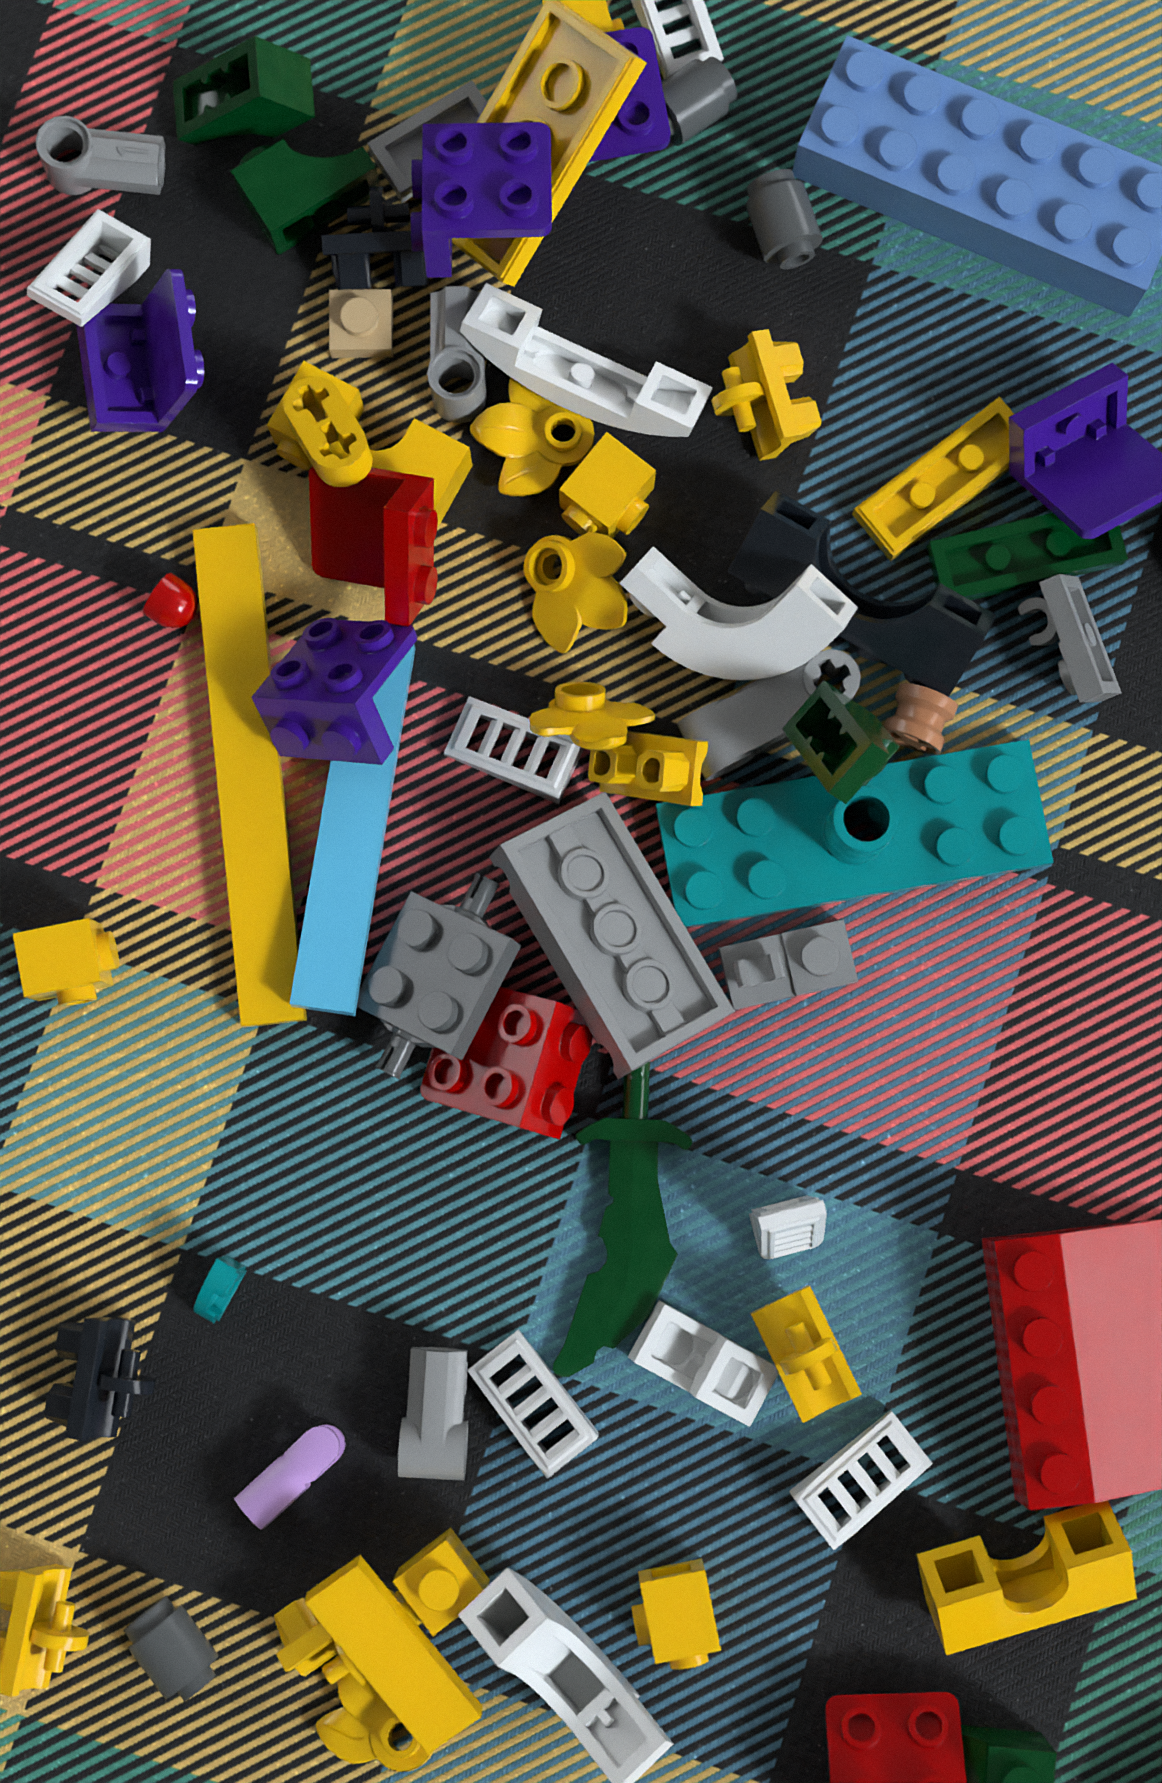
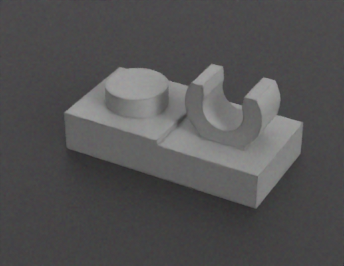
M1058 574L1039 582L1044 598L1034 597L1027 599L1018 607L1020 615H1032L1040 610L1044 611L1047 615L1048 624L1046 629L1029 638L1031 645L1047 646L1054 644L1060 639L1061 642L1058 645L1064 658L1058 662L1060 676L1071 695L1077 694L1079 702H1101L1121 694L1122 692L1079 577Z
M844 919L719 947L718 949L730 1003L734 1010L858 982Z

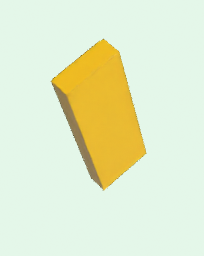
M998 397L854 508L852 515L890 562L1009 471V417L1014 415V413L1001 397Z
M361 1555L307 1592L304 1604L427 1754H430L482 1717L483 1705Z

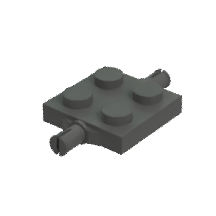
M475 873V878L459 907L455 905H439L411 891L359 990L357 1007L379 1018L386 1028L393 1032L375 1067L397 1079H400V1075L416 1045L438 1048L460 1060L464 1058L521 947L519 943L510 937L493 930L482 919L500 885L478 873Z

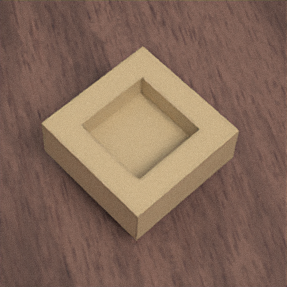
M391 289L329 290V350L332 358L393 357V296Z

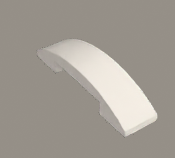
M485 284L464 318L460 332L480 353L504 373L541 397L588 419L643 434L689 437L713 387L659 362H655L649 376L646 377L538 327L543 309L494 286Z

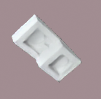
M658 1300L628 1356L634 1363L681 1387L695 1398L749 1427L753 1423L779 1374L775 1365L660 1300Z

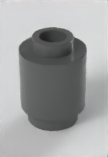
M709 57L704 61L695 59L662 81L671 131L670 143L675 146L682 145L726 115L729 111V104L737 99V89L734 80L727 68L717 58Z
M790 169L774 170L753 180L746 189L749 199L745 206L764 261L768 264H779L781 269H792L809 262L814 258V249L822 243L823 237L804 183L796 180L793 171Z
M167 1596L156 1602L123 1630L132 1642L128 1650L165 1700L178 1692L181 1698L186 1701L216 1676L210 1664L218 1658L219 1654L182 1604L175 1608Z

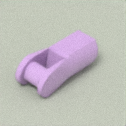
M329 1424L313 1427L305 1432L284 1455L279 1456L234 1498L240 1509L260 1530L267 1527L311 1486L310 1482L319 1478L342 1456L346 1446L343 1433L336 1426Z

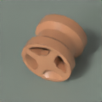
M911 683L899 684L895 695L898 707L894 716L886 718L884 723L885 729L897 744L925 754H940L945 742L941 732L944 724L953 720L958 704L948 696L930 688Z

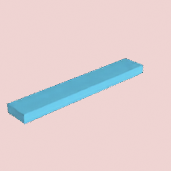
M415 645L412 646L372 698L394 746V750L382 765L330 761L289 1003L292 1007L351 1016L356 1015L415 655Z

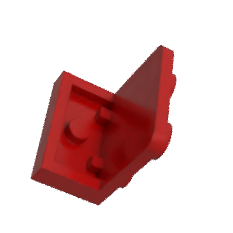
M312 466L309 470V503L313 571L323 578L384 588L385 621L389 624L409 627L424 604L430 605L432 603L437 588L438 574L437 569L434 567V540L437 533L438 516L436 510H434V478L371 467L367 476L357 484L348 487H334L326 484Z
M500 987L462 1060L438 1048H432L420 1087L421 1095L424 1099L560 1140L564 1124L569 1119L574 1107L573 1094L582 1063L588 1056L592 1046V1033L577 1009L557 1001Z
M948 1692L836 1695L827 1701L825 1719L830 1783H966L959 1703L953 1694Z

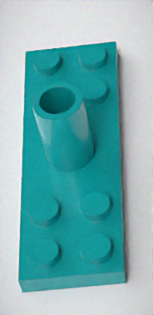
M1029 739L888 763L866 786H862L847 804L829 794L818 778L813 776L703 795L702 806H688L668 802L656 803L655 806L672 904L686 929L1045 867L1054 863ZM857 815L864 818L873 830V841L864 842L853 838L844 826L845 816Z

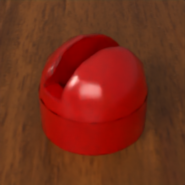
M170 572L160 580L151 592L144 605L143 614L163 627H182L195 617L198 608L197 598L192 588L186 582Z

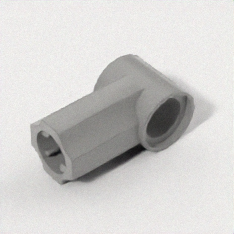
M70 116L54 117L46 121L38 131L36 149L51 186L59 192L67 195H81L92 188L160 195L165 174V142L163 136L89 129L80 120ZM66 150L82 152L77 159L71 162L56 161L60 153Z
M445 286L443 290L431 293L430 363L427 376L435 410L439 416L454 423L469 422L476 418L485 408L487 400L485 356L460 332L464 318L480 292L471 290L467 286ZM458 377L466 378L473 383L469 389L457 394L449 393L442 389L446 382Z
M446 1347L411 1348L407 1417L402 1418L399 1437L398 1477L465 1480L468 1421L463 1419L467 1390L468 1350Z

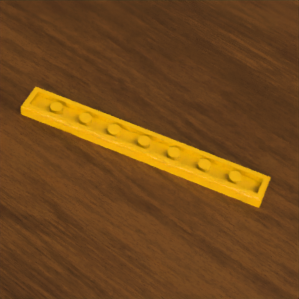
M255 523L195 529L192 531L241 1027L246 1028L307 1021L306 1009L292 1007L289 1004L299 950V935L281 756H279L275 745L271 741L266 726L252 699L253 694L267 679L272 670L258 528Z

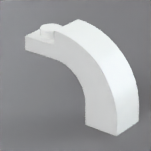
M654 546L620 582L629 592L634 605L641 612L650 617H657L665 625L651 643L654 647L675 662L693 671L731 680L769 678L789 672L805 664L818 655L845 629L858 608L812 564L781 595L767 603L752 607L727 605L701 591Z
M507 1567L458 1614L497 1667L518 1676L526 1682L560 1716L611 1783H634L673 1745L672 1741L638 1700L640 1695L600 1648L557 1604L517 1572Z

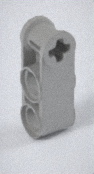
M828 649L821 651L805 664L789 672L758 679L739 690L735 695L712 702L684 717L677 724L682 736L686 739L708 741L707 755L701 767L704 779L709 781L742 766L762 752H769L791 742L782 728L817 689L816 686L821 672L825 671L830 679L840 676L843 681L839 691L853 700L860 686L861 675L858 664L850 655L841 650Z

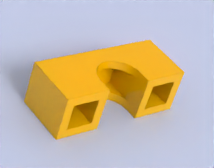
M303 360L289 387L296 381L309 376L326 378L338 388L358 421L364 411L359 389ZM283 395L267 427L274 443L278 445L276 452L291 464L309 470L311 463L294 436L282 404ZM316 404L306 408L311 411L317 422L326 418L324 410L319 409ZM414 418L405 435L396 445L385 450H370L373 458L372 468L434 478V510H436L438 516V529L473 466L470 447ZM339 441L329 445L332 454L338 456L339 460L350 455L343 450Z
M1108 1500L1084 1504L1043 1516L1045 1525L1043 1540L1031 1552L1015 1559L997 1560L990 1558L980 1535L917 1554L925 1600L945 1654L950 1655L1137 1599L1132 1550Z

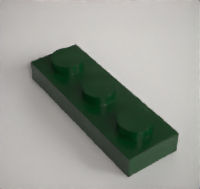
M1053 513L929 541L926 547L936 587L943 584L969 600L1039 585V582L1058 574L1077 576L1121 566L1128 560L1119 525L1096 538L1083 539Z

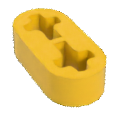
M309 376L292 384L285 392L282 404L291 430L318 476L326 484L334 487H348L363 480L371 470L373 458L365 433L338 388L330 380L318 376ZM316 404L319 409L324 410L326 418L317 422L311 411L306 409L307 407ZM339 441L343 450L350 455L339 460L338 456L332 454L329 445Z

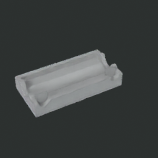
M606 792L501 844L489 857L494 867H500L507 876L511 896L597 1044L603 1045L610 1053L614 1063L613 1071L618 1079L735 1012Z

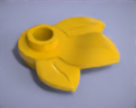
M510 378L508 385L510 403H499L484 410L471 424L470 433L485 448L498 456L506 458L499 478V492L509 496H526L540 493L550 488L557 479L562 467L575 465L589 454L594 444V426L591 419L569 411L541 397L513 378ZM559 425H569L574 429L575 435L569 441L560 442L552 436V431Z
M588 532L574 540L565 536H546L537 541L525 556L524 574L528 583L536 591L532 610L533 620L545 641L560 653H567L570 650L582 624L590 628L612 630L621 628L626 623L628 611L627 598L621 585L612 577L623 564L626 552L608 535ZM560 556L562 571L559 578H557L553 572V564L556 558Z
M569 682L558 685L555 688V699L549 702V708L532 713L529 718L530 730L542 737L569 735L572 742L581 748L610 750L627 742L628 726L651 723L655 720V713L637 703L611 702L605 699L606 689L600 684Z
M350 1672L337 1681L339 1699L344 1707L336 1709L316 1722V1730L325 1746L338 1758L351 1764L366 1763L377 1759L386 1768L397 1772L418 1769L430 1759L434 1751L427 1754L414 1737L409 1747L405 1750H400L393 1744V1730L402 1722L370 1683L364 1686L361 1685Z

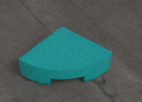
M229 1256L217 1258L199 1292L193 1312L212 1323H215L216 1320L219 1322L247 1272L244 1270L246 1266Z

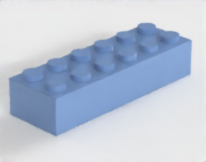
M846 36L798 143L792 170L795 178L1127 317L1131 316L1146 293L1162 256L1161 165L858 39Z

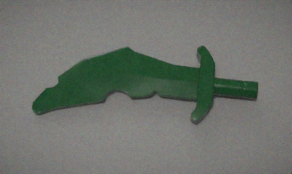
M650 1062L624 1076L622 1118H603L586 1126L576 1134V1139L581 1145H585L594 1139L610 1140L608 1194L614 1199L605 1208L598 1233L607 1249V1260L599 1271L587 1274L565 1343L553 1362L552 1369L560 1377H570L594 1363L596 1351L603 1346L614 1349L649 1317L678 1256V1253L670 1243L658 1183V1142L674 1143L681 1149L687 1150L693 1141L685 1132L665 1120H648Z

